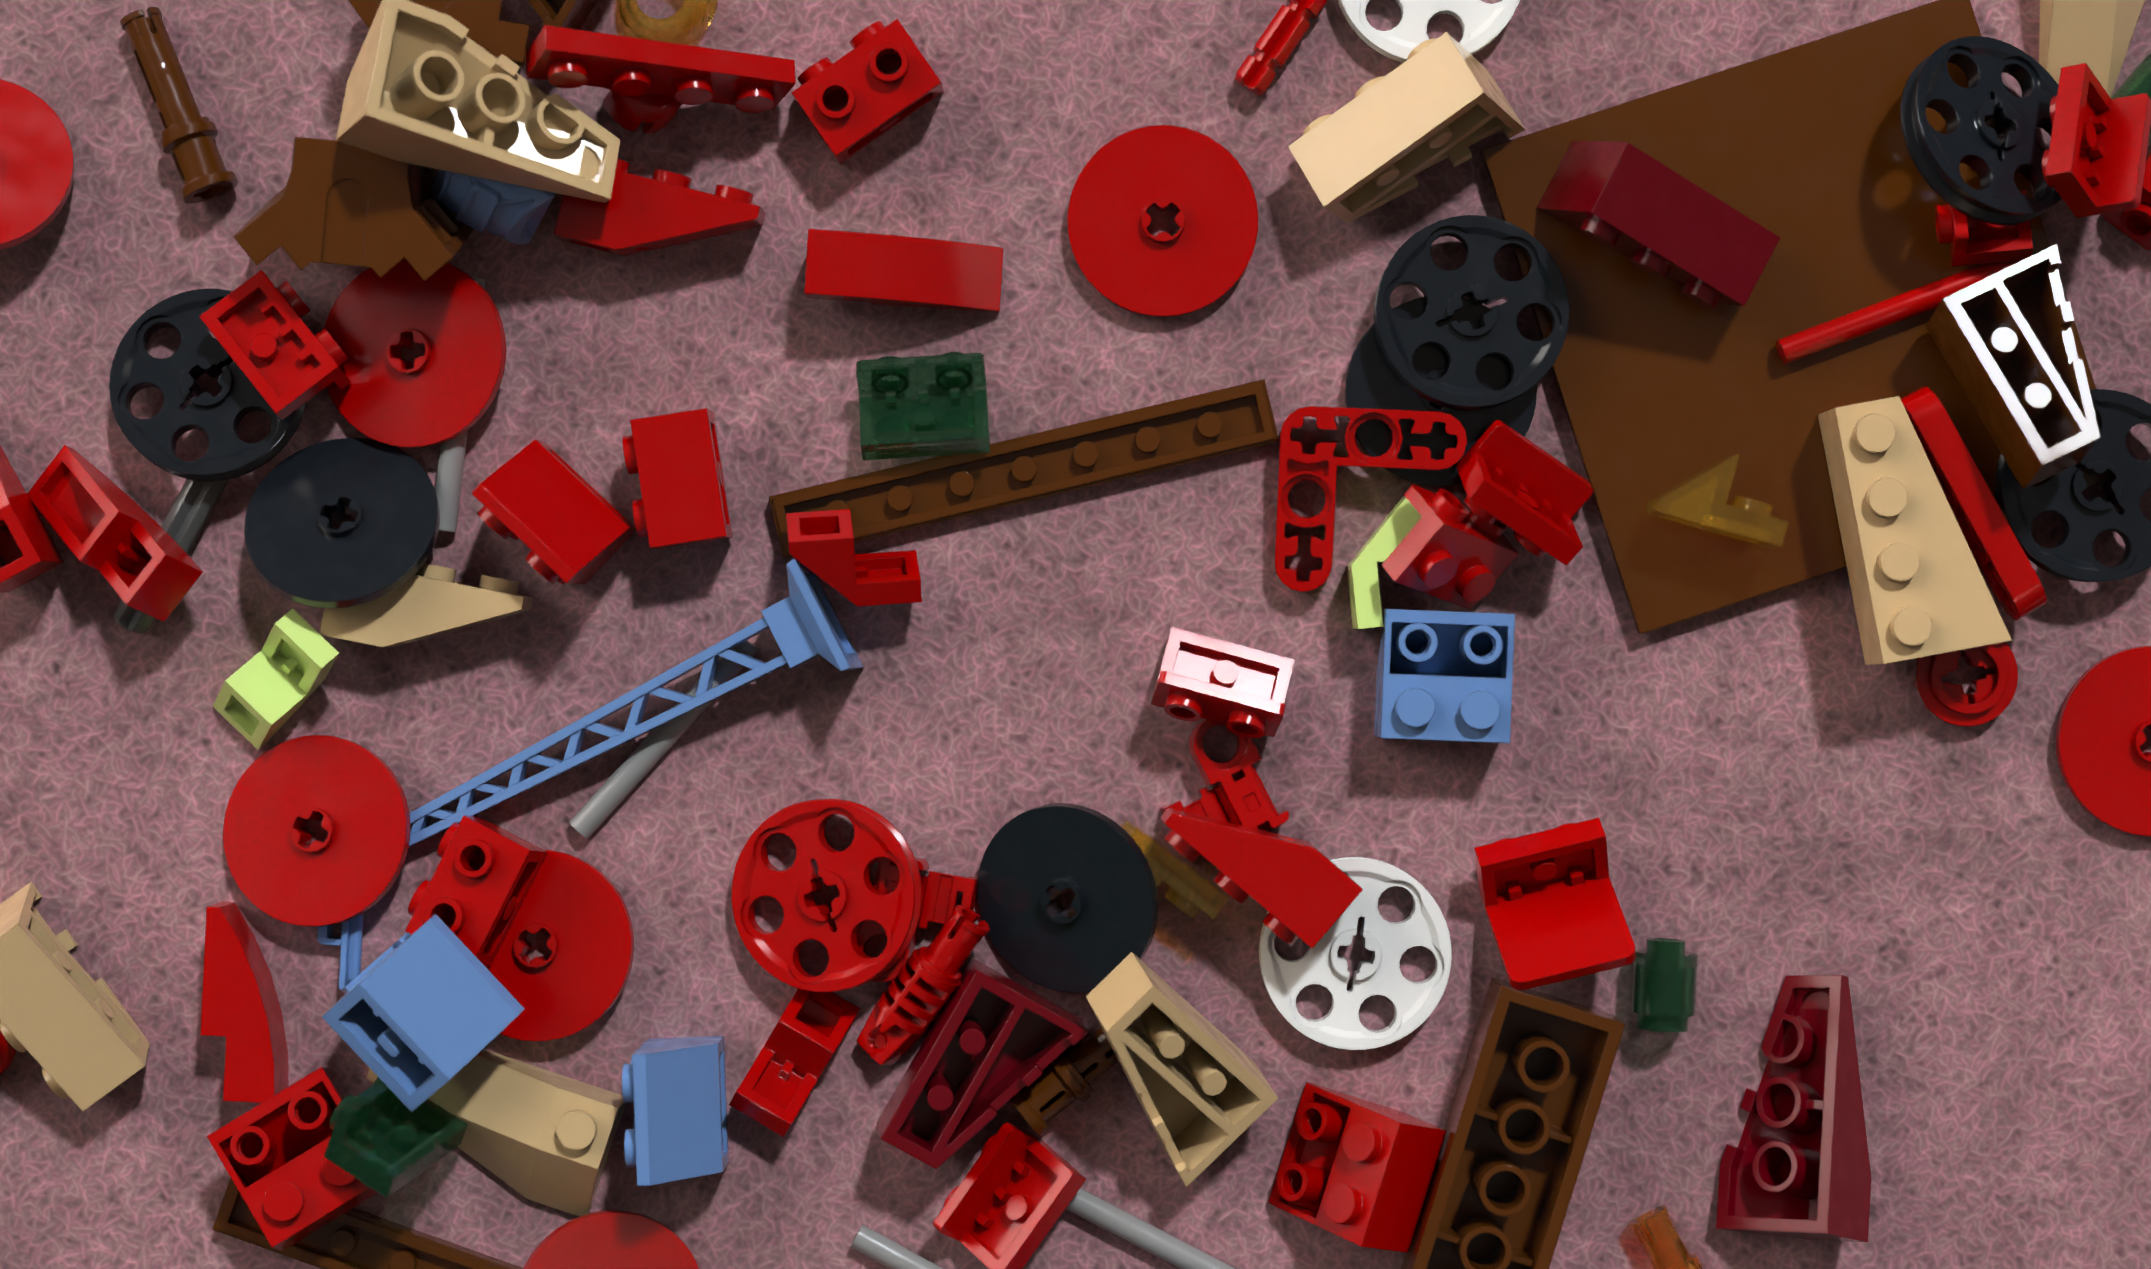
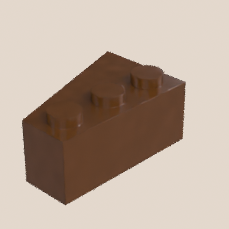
M2057 244L1943 298L1926 325L1927 330L2023 490L2080 463L2100 439L2083 359L2078 360L2071 329L2074 318L2070 301L2065 302L2058 267L2061 261Z

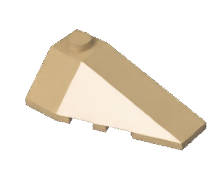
M382 0L347 81L336 137L337 141L400 162L606 203L611 199L621 141L619 138L560 95L553 94L549 96L517 73L520 66L505 55L501 54L496 58L467 37L466 34L469 29L453 17L408 0Z

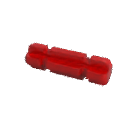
M1287 0L1289 5L1281 6L1253 49L1255 52L1254 56L1248 55L1236 72L1235 80L1252 94L1263 95L1276 76L1274 72L1276 67L1280 69L1283 67L1311 24L1308 20L1310 17L1316 19L1327 0Z

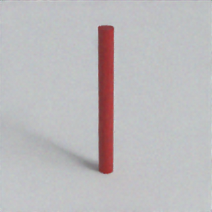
M2020 261L1980 264L1776 340L1778 354L1782 362L1787 364L1937 308L1943 298Z

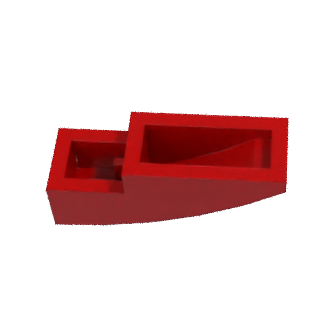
M808 229L804 294L810 299L1000 312L1004 248L917 237Z
M66 445L63 446L27 493L34 505L80 562L99 570L129 607L165 622L203 573L177 542L133 499L77 451Z
M219 902L206 907L200 1035L226 1037L223 1101L262 1103L289 1087L288 1049L282 1011L270 970L249 925L235 902Z

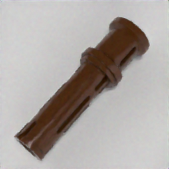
M148 7L146 10L148 17L146 18L143 9L136 10L124 16L120 20V24L126 32L165 129L160 135V145L164 153L172 155L184 185L180 190L183 202L192 204L204 202L231 191L237 186L238 180L234 172L227 171L214 140L218 135L215 123L210 121L208 117H201L162 20L160 9L158 7Z
M1102 1028L1097 1029L1069 1053L1066 1054L1063 1051L1042 1070L1043 1074L1030 1086L1023 1087L1010 1099L1039 1136L1048 1131L1047 1123L1075 1100L1084 1102L1091 1097L1089 1093L1093 1091V1088L1090 1084L1119 1062Z

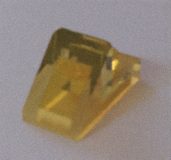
M1739 454L1730 455L1717 461L1650 500L1645 513L1767 548L1782 547L1789 522L1771 517L1773 506L1765 502L1735 496L1733 506L1726 504L1738 464Z
M1125 817L1120 826L1134 839L1142 850L1152 870L1156 888L1163 880L1171 886L1164 896L1175 906L1194 919L1201 910L1214 919L1229 900L1228 895Z

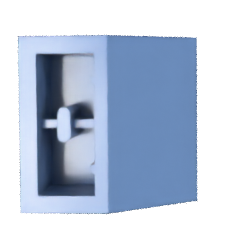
M1385 609L1384 627H1382L1376 671L1374 736L1390 739L1510 743L1515 614Z
M434 914L354 985L322 1018L412 1112L453 1078L517 1018L525 1008L449 927Z
M724 1036L647 1039L632 1054L631 1064H624L622 1069L624 1103H634L635 1117L633 1129H626L624 1152L626 1167L636 1168L637 1186H650L723 1172L729 1163Z

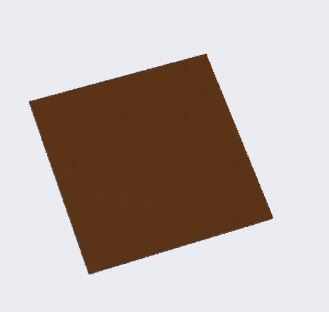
M1937 0L1481 150L1503 220L1518 226L1538 240L1556 262L1565 282L1569 300L1568 329L1562 349L1551 368L1587 479L1593 488V497L1638 634L1847 567L1818 414L1830 409L1899 396L1901 399L1923 386L1929 387L1946 409L1995 498V474L2001 452L1926 328L1936 308L1787 364L1782 362L1776 348V340L1980 265L1952 266L1949 243L1938 244L1935 207L1936 205H1944L1946 202L1928 185L1917 170L1906 147L1900 121L1903 89L1916 66L1949 41L1968 36H1981L1970 0ZM1948 62L1947 68L1952 80L1959 86L1968 88V79L1963 70L1957 65ZM1926 108V117L1930 125L1937 132L1947 134L1946 122L1941 114L1934 109ZM1572 141L1628 142L1781 237L1745 306L1719 303L1715 310H1711L1698 305L1681 294L1684 286L1667 277L1660 279L1643 272L1630 262L1631 258L1587 238L1580 231L1537 209ZM1960 163L1959 170L1963 180L1970 187L1980 190L1981 185L1977 173L1970 166ZM2015 172L2014 181L2019 191L2026 190L2027 197L2034 199L2027 177ZM2040 215L2030 220L2033 242L2032 256L2050 247ZM1512 247L1523 279L1529 271L1528 257L1522 250ZM2062 285L2065 302H2068L2067 297H2066V294H2065V291H2064V288H2063V285ZM1531 306L1543 340L1550 335L1552 320L1544 309ZM2073 321L2071 329L2078 360L2083 359L2089 389H2096L2075 322ZM2084 470L2082 471L2084 473L2082 477L2088 484L2086 488L2104 483L2107 480L2104 473L2090 476ZM2045 480L2040 481V482L2034 484L2033 486L2040 485V484H2041L2042 482H2044Z

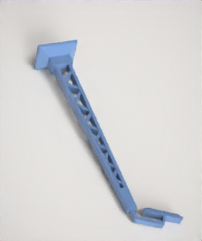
M794 558L787 563L789 597L762 610L764 618L409 813L411 825L413 824L410 831L409 848L447 830L455 822L460 823L463 815L474 817L786 665H789L790 668H797L822 656L840 671L863 668L864 666L819 578ZM770 628L783 655L765 663L732 648ZM719 656L752 669L712 689ZM703 665L695 696L663 687ZM650 694L682 703L641 723ZM633 703L624 731L599 722ZM586 729L610 737V739L580 753ZM569 739L563 760L541 754ZM528 761L550 767L524 780ZM512 770L508 787L489 783ZM476 790L494 794L472 805ZM460 799L456 812L443 808ZM429 816L443 819L426 827ZM364 913L342 923L341 937H332V925L318 927V942L320 944L341 946L340 990L361 973Z

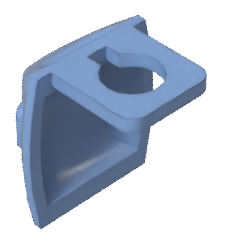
M444 170L438 171L430 188L434 198L439 199L449 210L457 214L456 219L480 233H483L485 229L496 236L506 239L510 243L518 245L531 241L557 193Z

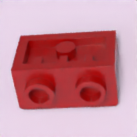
M260 270L199 317L273 411L283 420L333 381L340 390L350 384V380L339 367L349 358L325 328L316 335H313L301 320L304 315L310 312V309L287 280L275 287L266 274Z

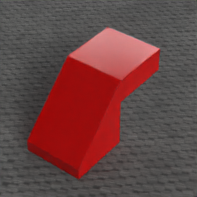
M850 509L786 513L789 554L857 607L922 602L921 578L916 550L855 554Z
M798 988L729 1105L784 1137L860 1008L833 992H812Z

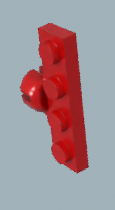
M544 25L526 52L527 78L548 80L551 85L559 88H577L587 85L610 90L603 99L604 108L617 124L635 132L642 121H644L642 125L643 133H655L665 128L682 104L722 103L735 105L738 110L747 113H761L774 110L796 84L795 61L791 59Z

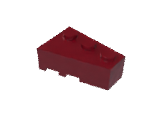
M1572 141L1537 206V209L1580 231L1587 238L1631 258L1630 262L1643 272L1660 279L1667 277L1684 286L1681 290L1683 296L1711 310H1715L1719 303L1745 306L1781 238L1628 142Z
M971 957L961 975L959 987L950 995V999L943 1006L877 1121L879 1138L930 1167L937 1169L990 1122L1004 1104L1023 1087L1030 1086L1043 1074V1069L1071 1044L1074 1046L1089 1031L1080 1017Z

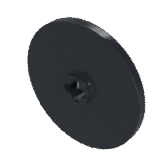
M1422 297L1405 302L1393 308L1392 311L1402 319L1413 320L1424 313L1426 299ZM1461 298L1463 304L1461 309L1451 319L1436 323V326L1441 327L1457 320L1458 323L1469 321L1473 330L1480 329V319L1490 308L1482 304L1473 305L1469 299ZM1374 323L1357 344L1348 365L1345 381L1346 407L1441 411L1452 414L1460 420L1466 430L1467 445L1461 459L1496 420L1504 422L1525 437L1534 416L1537 397V385L1535 384L1518 398L1493 408L1459 410L1440 406L1439 409H1436L1429 405L1430 401L1420 397L1403 384L1391 370L1380 350ZM1427 344L1415 350L1412 363L1414 370L1419 376L1435 380L1448 370L1449 361L1447 355L1440 347ZM1485 356L1477 363L1476 376L1480 384L1485 388L1494 391L1501 390L1510 383L1512 376L1511 367L1500 356ZM1413 419L1399 420L1403 434L1401 449L1398 453V458L1400 459L1413 458L1410 445L1430 447L1431 458L1435 459L1444 458L1446 448L1456 447L1457 435L1447 434L1445 423L1433 422L1430 433L1416 434L1411 433L1415 422ZM1366 420L1360 424L1356 431V438L1369 456H1380L1386 453L1392 445V431L1382 420ZM1458 462L1449 468L1439 470L1384 468L1391 474L1415 484L1435 487L1462 484L1456 467Z
M334 439L311 445L294 453L279 463L262 480L255 490L246 512L244 525L245 543L257 572L279 594L295 602L313 607H351L374 601L391 593L407 582L421 568L430 555L437 539L440 525V508L434 486L428 474L406 452L395 446L372 439ZM346 514L353 516L354 522L344 521L339 530L332 528L331 522H342Z
M1068 803L1037 806L1021 813L1006 823L995 834L983 855L977 883L981 918L988 923L990 931L987 934L1001 956L1011 967L1030 981L1060 992H1090L1131 952L1140 960L1147 952L1158 920V894L1154 876L1146 857L1134 839L1120 825L1104 814L1081 805ZM1069 887L1073 890L1076 897L1071 902L1072 906L1064 909L1058 902V899L1062 896V891Z

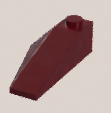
M1843 975L1785 976L1761 1045L1764 1055L1768 1058L1757 1091L1746 1088L1740 1108L1750 1113L1738 1147L1726 1145L1720 1162L1716 1229L1810 1240L1868 1242L1871 1170L1849 979Z

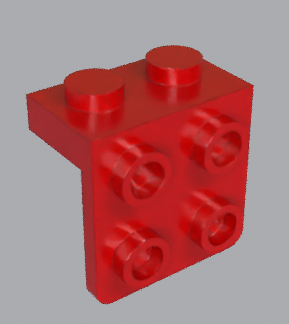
M1599 818L1579 823H1567L1554 829L1516 838H1505L1492 844L1474 848L1480 897L1509 983L1514 989L1528 990L1627 966L1634 962L1636 958L1635 944L1609 878L1607 841Z

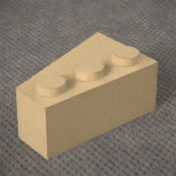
M1445 32L1439 38H1432L1417 45L1408 55L1407 61L1385 77H1377L1366 82L1358 89L1355 98L1338 111L1321 116L1311 122L1305 128L1303 136L1288 147L1323 207L1344 222L1349 223L1418 187V181L1414 175L1446 158L1450 159L1454 167L1472 158L1469 146L1501 129L1507 139L1526 129L1488 69L1452 36Z
M31 881L0 904V1030L14 1049L21 1053L28 1051L43 1067L42 1075L48 1086L57 1096L62 1099L70 1097L84 1111L145 1067L150 1043L103 978L95 982L69 953L78 944L67 929L56 936L33 906V903L43 896Z
M1133 952L1119 963L1086 996L1155 1133L1186 1187L1278 1099L1255 1062Z

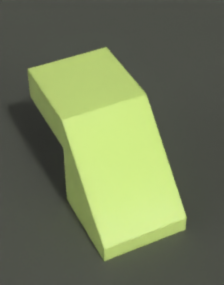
M1405 496L1399 500L1346 566L1353 629L1384 627L1377 563L1385 562L1422 518Z
M291 609L274 624L262 650L225 680L213 707L259 750L325 680L339 652L294 609Z

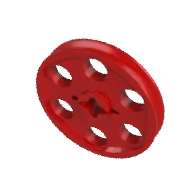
M817 799L803 801L783 808L770 816L747 840L740 853L733 874L732 909L736 927L745 947L757 963L770 975L792 987L806 991H841L861 986L878 978L889 970L907 950L914 937L921 915V876L909 844L898 829L881 814L862 804L847 800ZM837 814L846 816L854 827V839L851 845L843 851L833 849L825 838L827 821ZM777 834L787 835L796 846V859L787 870L777 869L768 859V844ZM881 857L891 859L897 865L900 873L898 886L888 895L879 893L870 882L869 873L871 866ZM822 878L826 886L836 885L839 889L840 897L834 898L831 901L832 912L827 904L817 905L814 900V894L822 890ZM765 896L773 897L779 901L784 913L781 926L772 933L760 928L755 920L754 912L756 905ZM868 920L876 921L882 925L887 935L886 947L877 957H871L863 953L857 943V932L860 926ZM811 939L821 942L829 954L827 968L818 976L808 974L802 968L799 961V952L802 946Z

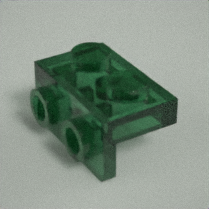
M949 352L942 355L903 358L886 356L879 359L860 360L856 363L859 390L860 446L863 461L990 452L985 360L982 353L963 354Z
M378 1077L371 1087L357 1096L353 1094L348 1095L336 1107L329 1122V1127L333 1129L324 1157L359 1179L365 1186L374 1189L388 1198L458 1147L462 1142L468 1124L429 1099L425 1100L411 1112Z

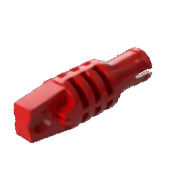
M956 905L952 915L928 947L922 946L911 953L908 958V964L901 967L898 977L890 982L887 991L883 992L857 1039L862 1049L878 1064L893 1065L927 1031L930 1022L935 1020L941 1007L946 1005L950 995L959 987L961 979L959 969L983 936H986L990 931V927L985 920H981L978 925L974 924L980 918V915L970 908Z

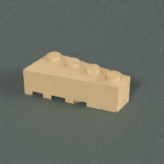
M1896 396L1836 407L1818 414L1865 665L1888 664L2012 641L1900 397Z

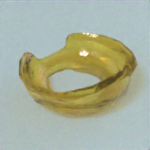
M616 0V18L624 35L627 37L690 45L697 41L709 27L718 4L717 0H684L683 6L676 14L668 18L656 19L647 16L641 11L638 0Z

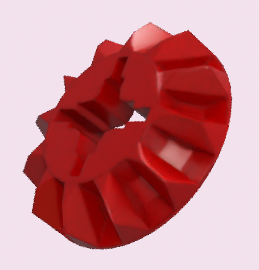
M2006 642L1915 658L1917 669L1913 685L1919 691L1924 702V708L1942 719L1945 723L1958 726H1977L1989 722L2007 708L2017 688V663L2012 650ZM1961 656L1965 657L1968 666L1979 667V669L1989 668L1990 673L1982 674L1980 678L1971 681V692H1968V695L1964 694L1961 685L1950 684V682H1942L1941 677L1949 676V672L1958 669V659Z

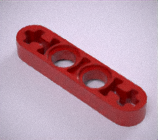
M1926 386L1901 398L1971 553L2000 605L2014 620H2019L2046 605L2047 596L2035 570L1939 398Z

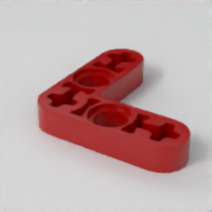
M1328 406L1301 407L1289 414L1282 425L1279 453L1275 568L1281 582L1292 590L1300 592L1312 591L1323 585L1331 574L1334 562L1338 466L1428 470L1449 468L1461 459L1467 445L1466 430L1460 420L1452 414L1441 411ZM1308 416L1316 417L1317 427L1322 430H1338L1336 416L1349 417L1350 421L1345 433L1348 456L1334 455L1338 442L1326 441L1317 443L1315 453L1304 452L1303 442L1292 439L1293 428L1303 427L1305 417ZM1413 419L1415 422L1411 433L1416 434L1430 433L1433 422L1445 423L1447 434L1457 435L1456 447L1446 448L1444 458L1441 459L1431 458L1430 447L1410 445L1413 458L1400 459L1398 458V453L1401 449L1403 434L1399 420ZM1366 420H1382L1392 431V445L1386 453L1380 456L1366 455L1360 451L1356 444L1355 435L1357 428ZM1299 481H1314L1325 492L1326 501L1324 508L1315 516H1300L1292 510L1289 504L1290 490ZM1287 523L1302 528L1325 525V538L1313 534L1311 536V555L1316 558H1322V568L1312 569L1308 580L1298 579L1297 569L1287 567L1286 558L1298 553L1300 534L1289 537L1286 535Z

